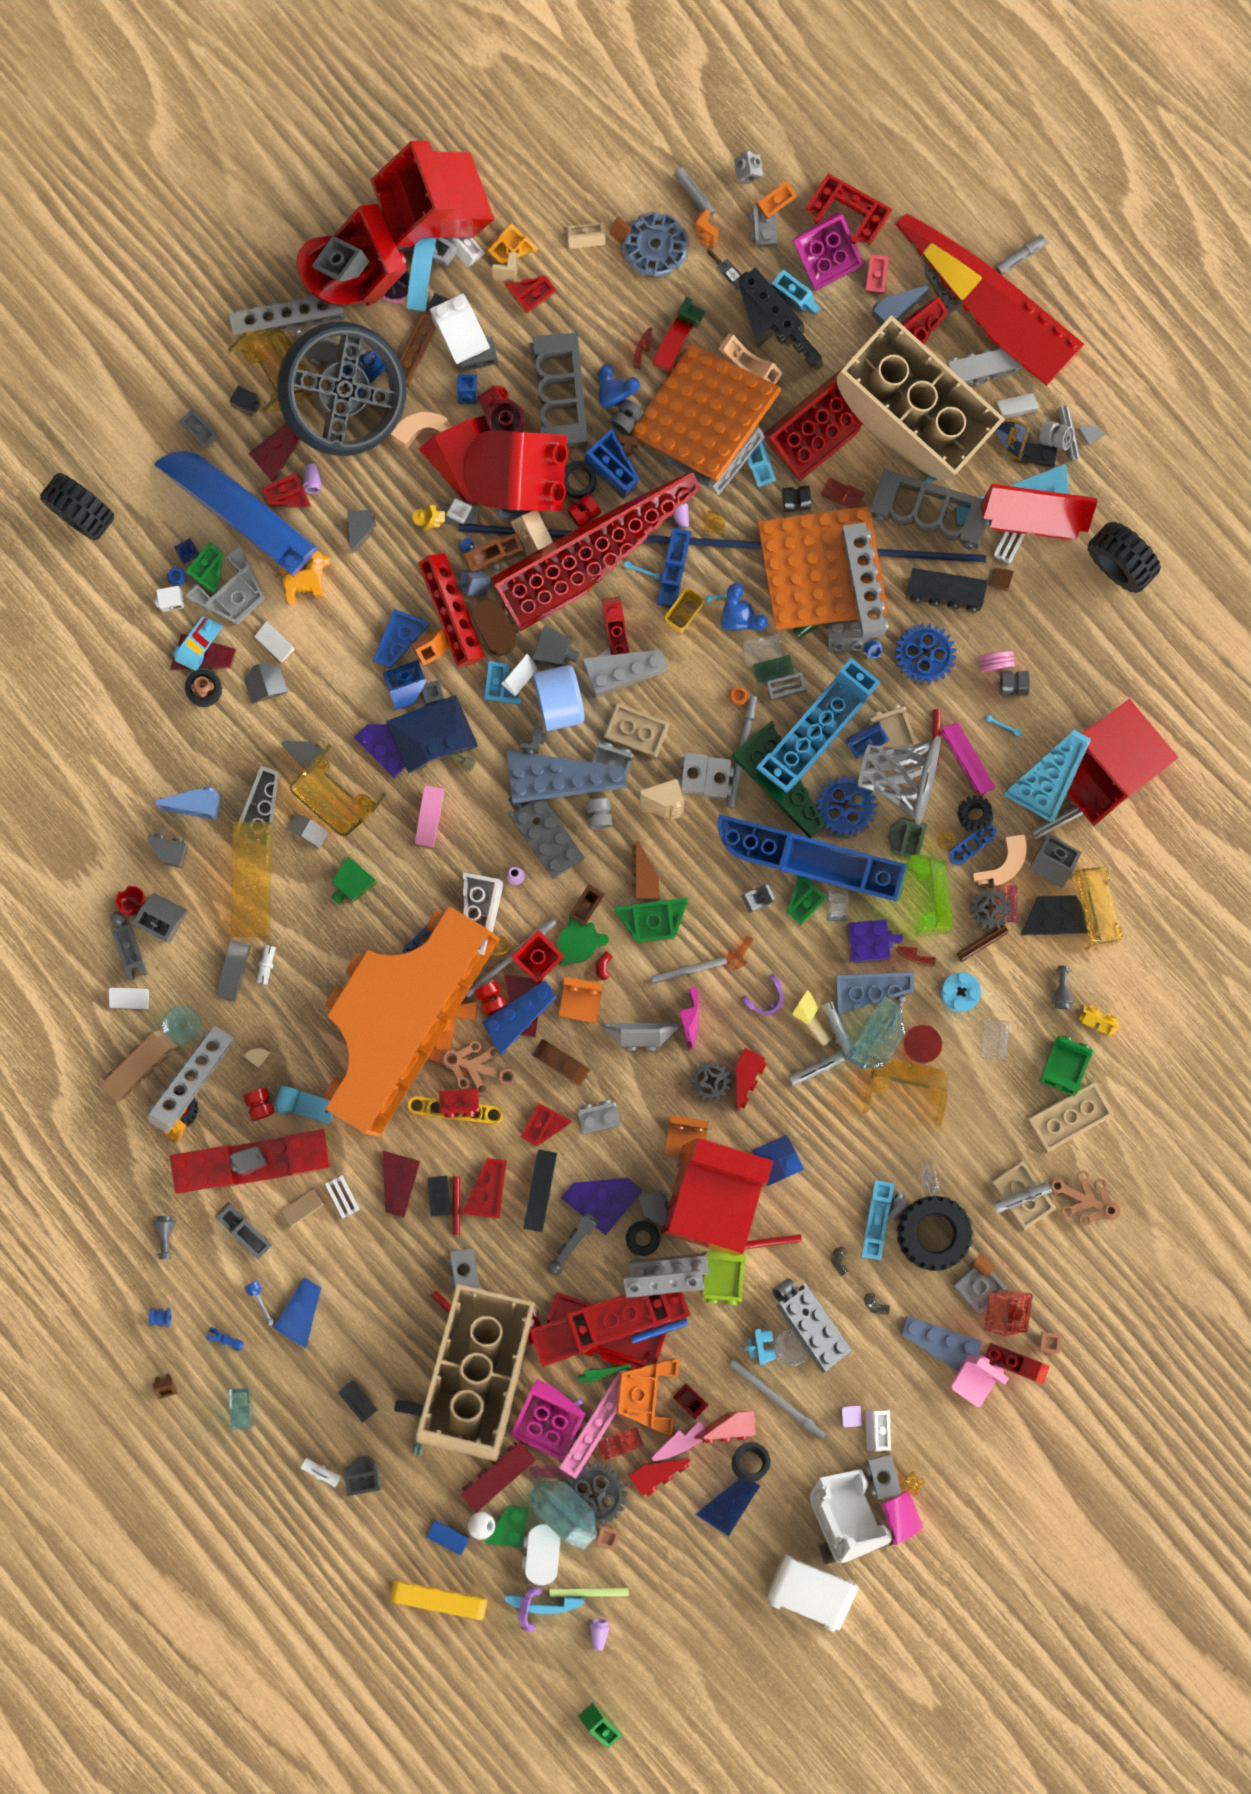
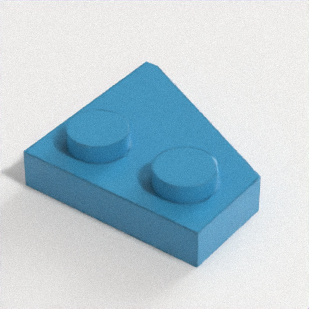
M488 662L483 700L520 705L521 700L518 694L514 696L501 684L510 673L508 664Z

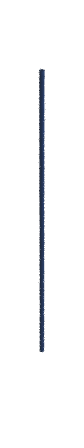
M459 524L458 528L459 532L508 535L516 533L513 527ZM547 529L550 537L562 538L572 532L569 530ZM648 535L643 542L670 544L671 536ZM690 538L689 545L762 549L761 542ZM877 549L878 556L986 562V555Z

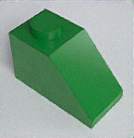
M593 1702L578 1715L587 1730L607 1748L612 1746L623 1735Z

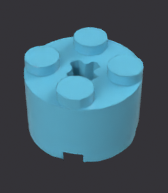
M959 972L949 976L943 982L940 990V999L943 1005L948 1010L957 1013H964L972 1009L978 1003L981 996V988L978 981L966 972ZM958 989L964 990L963 996H957Z

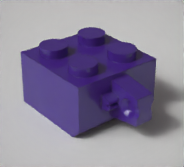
M887 919L847 924L850 964L889 960L891 958L890 948H894L893 944L903 943L902 934L892 935V930L888 931Z

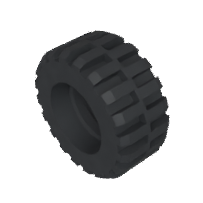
M63 473L56 474L40 494V500L53 513L93 541L100 539L114 520L115 515L111 509L89 490Z
M1106 523L1088 543L1089 555L1093 558L1094 563L1098 565L1099 569L1109 579H1112L1115 584L1120 585L1131 593L1143 591L1160 572V561L1157 559L1158 557L1152 548L1137 533L1121 523Z
M929 1196L914 1201L900 1216L899 1225L897 1226V1241L901 1247V1252L915 1266L926 1270L939 1271L957 1265L963 1257H966L968 1249L972 1245V1222L968 1218L967 1212L957 1202L947 1197ZM929 1215L944 1217L949 1221L953 1229L951 1243L947 1248L939 1252L926 1250L917 1239V1227L920 1221Z

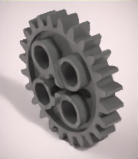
M597 1461L593 1462L592 1467L587 1462L585 1468L581 1469L576 1479L573 1477L567 1478L571 1484L564 1486L569 1490L564 1493V1496L569 1497L565 1504H571L568 1511L574 1510L573 1518L579 1515L580 1523L587 1520L586 1523L589 1526L593 1521L594 1526L597 1527L600 1521L602 1526H605L607 1523L606 1519L612 1523L614 1521L613 1516L618 1518L620 1516L618 1511L622 1512L624 1510L621 1504L627 1503V1500L623 1499V1497L628 1495V1492L622 1489L627 1484L620 1483L623 1477L617 1478L618 1470L611 1472L612 1465L606 1469L605 1462L601 1463L599 1467ZM599 1477L606 1480V1486L603 1487L598 1483ZM581 1482L587 1484L588 1490L586 1492L581 1490ZM594 1491H595V1493L599 1492V1496H598V1497H597L596 1495L593 1496L592 1492H594ZM607 1496L612 1500L611 1506L604 1503V1497ZM586 1502L592 1503L593 1511L585 1507Z

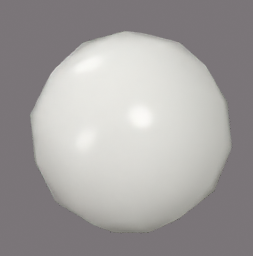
M477 1512L470 1517L468 1531L472 1537L482 1540L490 1537L494 1532L495 1522L488 1513Z

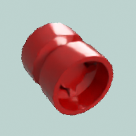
M588 493L579 499L578 504L573 503L566 509L578 527L587 524L590 518L595 519L602 514L600 507Z
M496 981L487 983L474 990L478 1001L482 1002L481 1008L485 1016L507 1006L504 996L499 995L501 990Z
M266 1087L243 1095L246 1106L250 1107L248 1113L252 1122L275 1114L272 1103L268 1102L270 1096Z

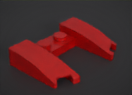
M829 173L805 208L806 211H810L815 217L813 221L817 225L835 200L863 215L865 219L850 243L863 242L867 243L868 246L872 244L892 212V208Z

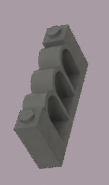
M578 332L533 336V343H530V353L535 356L536 373L541 380L538 384V397L543 405L540 410L541 433L567 435V448L588 447ZM572 357L574 373L548 375L542 372L540 366L548 359ZM575 383L576 398L549 400L542 394L544 388L548 385ZM577 408L578 424L554 426L548 424L544 419L545 415L551 410Z
M887 469L883 471L869 510L872 518L879 522H883V520L888 521L890 517L898 525H908L914 521L918 530L924 533H932L939 529L940 534L947 540H960V544L964 548L971 550L973 548L978 549L988 519H983L980 505L983 499ZM900 487L919 493L912 513L906 516H899L893 511ZM925 495L944 500L939 518L931 524H925L918 519ZM950 502L970 508L963 528L956 532L948 531L943 526Z

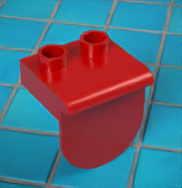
M378 203L359 206L334 235L317 237L307 241L300 248L296 259L299 277L307 290L319 300L335 306L365 303L366 306L378 302L407 271L405 256L397 249ZM332 236L361 249L369 260V263L359 277L340 282L312 268L313 263Z
M489 430L479 434L469 446L464 464L465 481L470 494L478 503L486 507L509 510L562 511L563 500L566 496L564 476L565 462L568 459L567 435Z

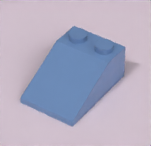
M203 787V789H194L157 800L155 805L162 811L218 820L222 798L214 788Z

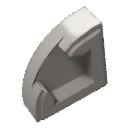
M1082 426L1078 429L1087 445L1092 444L1105 435L1101 429L1095 426Z

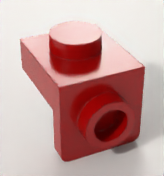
M493 385L477 397L486 414L495 402L504 399L510 400L508 391L503 386Z

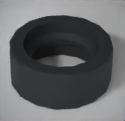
M573 461L567 464L564 476L566 494L572 498L580 499L587 493L591 494L596 487V473L592 466L583 461ZM581 469L588 473L590 482L585 489L574 490L569 486L568 476L572 471Z
M200 669L188 676L185 682V692L193 704L199 707H209L220 699L222 685L219 678L213 672ZM198 677H206L214 683V692L207 699L197 698L191 690V685L194 684Z
M748 1442L742 1444L735 1451L731 1466L739 1479L745 1482H755L763 1478L768 1472L771 1458L764 1446L755 1442ZM744 1452H754L761 1458L762 1467L758 1472L749 1473L741 1466L740 1457Z

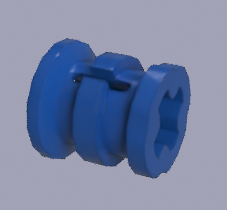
M151 1308L149 1312V1325L154 1326V1324H157V1326H162L166 1324V1327H170L171 1308H167L166 1311H163V1309L156 1311L154 1308Z

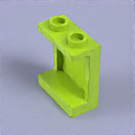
M706 1251L709 1274H704L702 1298H706L707 1303H718V1300H726L725 1304L737 1305V1301L742 1302L746 1255L733 1256L723 1252Z

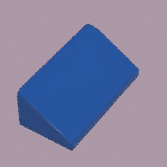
M880 721L846 739L847 745L856 759L865 754L868 744L881 746L890 741Z
M436 1519L426 1536L428 1539L460 1556L470 1537Z

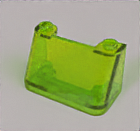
M922 854L911 855L906 862L908 865L907 871L914 872L918 876V880L928 879L932 910L920 916L919 926L915 927V936L924 937L947 934L953 928V916L946 864L937 857Z

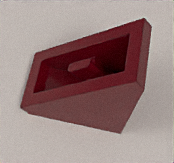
M687 1383L673 1396L695 1420L709 1406Z

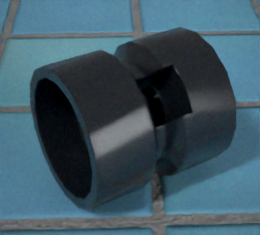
M809 485L798 486L797 489L793 487L782 488L784 512H794L797 508L800 511L811 510ZM797 495V502L793 503V496Z

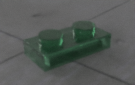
M790 655L753 664L757 683L795 673Z

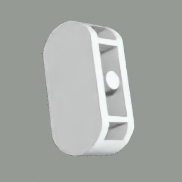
M549 1523L535 1525L529 1531V1535L524 1538V1548H527V1557L523 1556L522 1568L526 1569L525 1574L527 1578L537 1585L551 1583L558 1573L561 1534L555 1526Z

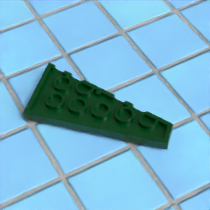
M771 720L735 751L731 757L808 838H812L825 824L816 806L812 804L808 796L809 792L807 788H804L801 779L786 793L756 768L767 754L771 753L782 741Z

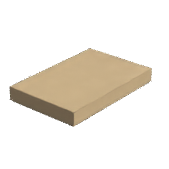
M617 703L603 739L657 759L670 723Z
M1022 1160L991 1181V1184L1003 1199L1026 1190L1029 1186H1037L1039 1182ZM1046 1194L1036 1198V1201L1032 1202L1031 1200L1009 1210L1025 1231L1057 1208Z

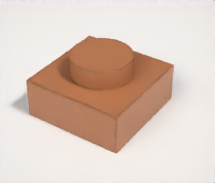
M1041 1332L1039 1351L1060 1354L1062 1335Z
M601 1526L596 1545L615 1551L620 1531Z

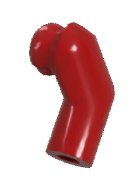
M607 951L595 963L596 975L601 980H607L610 976V973L607 972V964L613 956Z

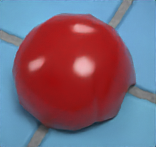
M131 885L127 886L124 891H119L115 899L116 909L124 916L137 915L145 903L143 891L139 887Z

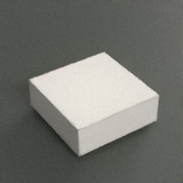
M455 498L447 512V516L464 524L472 506Z

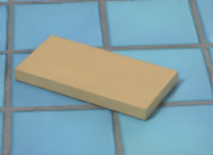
M1094 1081L1080 1089L1075 1096L1069 1095L1027 1120L1045 1152L1048 1153L1114 1116Z

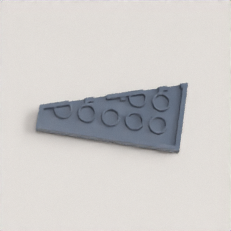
M507 750L513 804L627 788L624 767Z

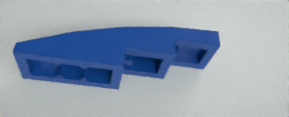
M673 528L657 601L659 606L672 608L678 599L692 531Z

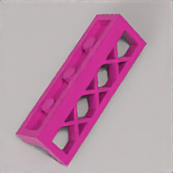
M958 722L949 727L948 725L943 727L940 733L978 798L995 789V785Z

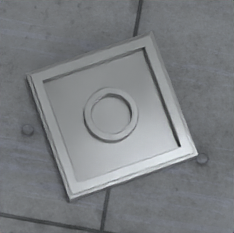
M974 1267L952 1285L978 1315L1003 1294V1291L1008 1289L993 1271L988 1277H984Z

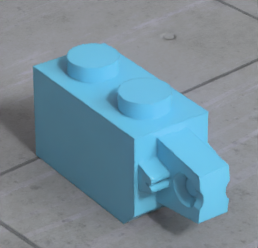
M782 270L772 282L771 286L782 299L799 313L801 311L804 313L808 311L815 316L820 310V306L814 302L815 298L812 297L811 290L785 270Z

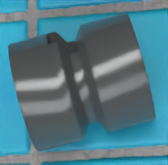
M624 399L618 407L619 412H615L609 422L618 431L629 435L635 427L634 422H638L641 419L644 411L634 402Z
M1001 671V696H1012L1013 693H1016L1017 696L1029 695V671H1017L1016 674L1012 671Z

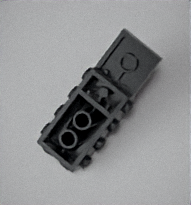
M756 267L750 272H744L739 277L738 284L757 347L759 348L776 334L775 338L781 345L784 343L788 347L793 343L794 349L799 354L801 352L804 354L805 361L811 368L813 366L817 370L823 366L822 356L803 335L805 333L804 323Z

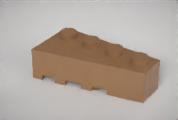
M166 1029L148 1032L142 1038L144 1041L140 1045L134 1046L129 1051L130 1055L116 1064L118 1068L104 1076L103 1079L105 1081L100 1086L115 1102L121 1101L141 1083L140 1078L145 1079L154 1071V1065L157 1066L169 1057L167 1053L170 1050H177L181 1046Z

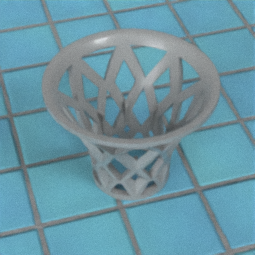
M936 736L935 739H930V741L896 748L868 744L860 769L858 787L885 795L914 817L916 824L920 825L926 811L940 751V736ZM927 752L926 758L921 756L922 754ZM909 763H914L913 765L907 768L903 766ZM870 764L874 765L875 767L870 769ZM919 767L922 768V769L917 770V771H915V772L909 773V772H911V771H913V770H915V769H917V768H919ZM895 769L899 773L886 775L883 771ZM927 773H929V774H928L927 783H926V787H925V791H924V793H923L924 786H925V781H926V777H927ZM921 775L918 786L912 778ZM908 783L912 788L901 789L897 784ZM882 786H890L894 791L888 788H884ZM897 799L902 800L906 805L902 804ZM908 800L915 801V808L910 805Z

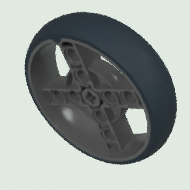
M329 322L305 332L287 351L278 373V402L286 423L293 433L305 444L329 455H357L379 445L397 426L406 401V379L396 352L379 334L356 323ZM341 336L336 361L327 364L319 374L297 369L301 359L312 346L326 338ZM362 342L368 345L382 361L388 377L389 390L370 386L366 374L358 367ZM348 346L352 349L350 357L346 354ZM345 365H346V366L348 367V369H349V372H348L347 375H344V373H343V371H342V369H343V367H344ZM305 376L309 378V384L307 386H305L303 383V378ZM323 380L327 382V388L325 390H323L321 387V382ZM340 386L345 388V392L340 391ZM294 388L314 392L318 404L327 412L322 436L313 431L300 415L295 401ZM359 388H361L363 391V396L361 398L357 396V390ZM377 392L381 396L379 402L375 400V394ZM337 403H340L342 406L340 413L336 411ZM366 404L386 408L382 419L371 432L357 440L344 442L348 417L357 414ZM334 422H337L338 424V430L336 432L332 429V424Z

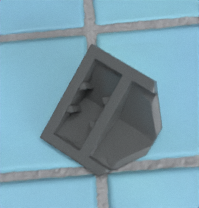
M267 663L253 666L244 679L252 704L288 693L281 668Z
M901 818L892 824L888 834L892 853L918 860L927 824L921 822L920 825H917L914 820Z
M368 1455L356 1458L349 1466L343 1469L348 1496L382 1490L378 1463Z

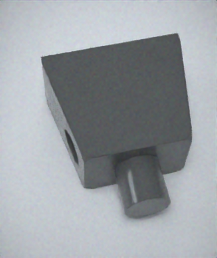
M544 625L532 660L536 664L561 667L564 666L566 660L576 663L580 652L570 649L572 644L570 638Z

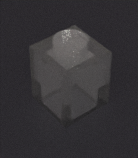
M828 891L826 904L827 921L846 922L849 906L848 892Z

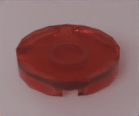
M919 1025L907 1032L903 1046L905 1053L911 1060L924 1064L932 1062L938 1057L942 1050V1039L940 1034L931 1026Z

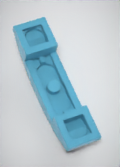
M421 238L415 244L409 280L407 309L426 312L427 292L436 238Z
M875 1180L861 1257L881 1261L889 1209L895 1185L893 1183Z
M506 1594L505 1601L520 1609L522 1598L525 1595ZM565 1597L564 1605L530 1603L528 1612L536 1614L566 1612L584 1604L585 1597Z

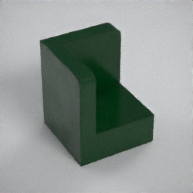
M685 297L677 312V318L698 328L705 315V311L692 305L693 300Z

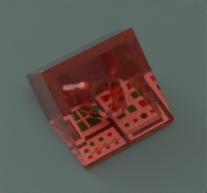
M1010 1290L991 1291L988 1298L985 1330L1001 1336L1028 1332L1033 1294Z

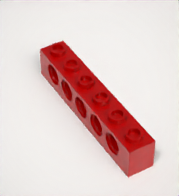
M446 553L428 555L419 561L418 565L457 667L473 665L485 656Z

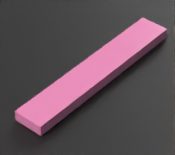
M627 1370L618 1372L559 1467L560 1470L574 1479L578 1476L616 1414L620 1372Z

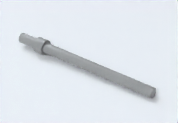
M750 696L748 708L744 713L745 722L739 748L749 740L752 721L755 720L757 697ZM737 762L731 782V796H728L726 806L729 808H734L742 768Z
M551 918L542 927H537L533 932L535 933L539 930L546 936L545 933L557 923ZM530 937L477 980L468 991L467 997L469 998L473 995L474 990L485 985L513 961L511 956Z
M734 1359L729 1364L732 1369L800 1422L806 1431L810 1430L818 1438L823 1439L826 1433L818 1428L812 1419L802 1415Z

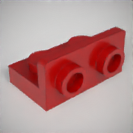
M479 1089L439 1091V1113L441 1115L444 1114V1118H454L456 1114H463L464 1117H474L475 1113H479Z

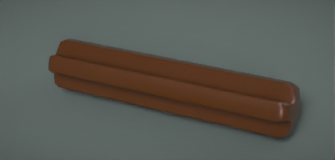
M1001 925L1000 929L996 928L957 953L958 959L961 962L965 961L1008 934V929L1005 925Z

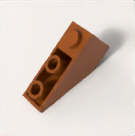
M636 841V846H632V857H636V865H632V876H636V884H632V895H636V900H659V878L640 842Z

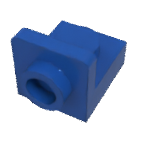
M458 374V403L477 404V374Z

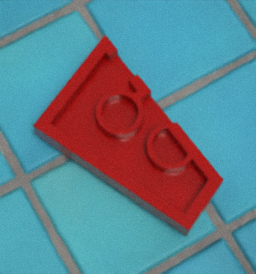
M487 1158L461 1214L500 1219L507 1160Z

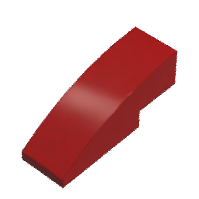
M678 318L674 320L653 360L654 367L668 373L671 372L693 325Z

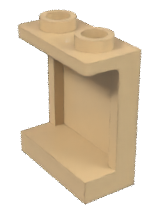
M897 705L890 708L887 713L877 712L871 715L868 721L869 726L880 721L890 740L881 745V747L896 748L919 743V741H916L906 715L905 706L900 708Z

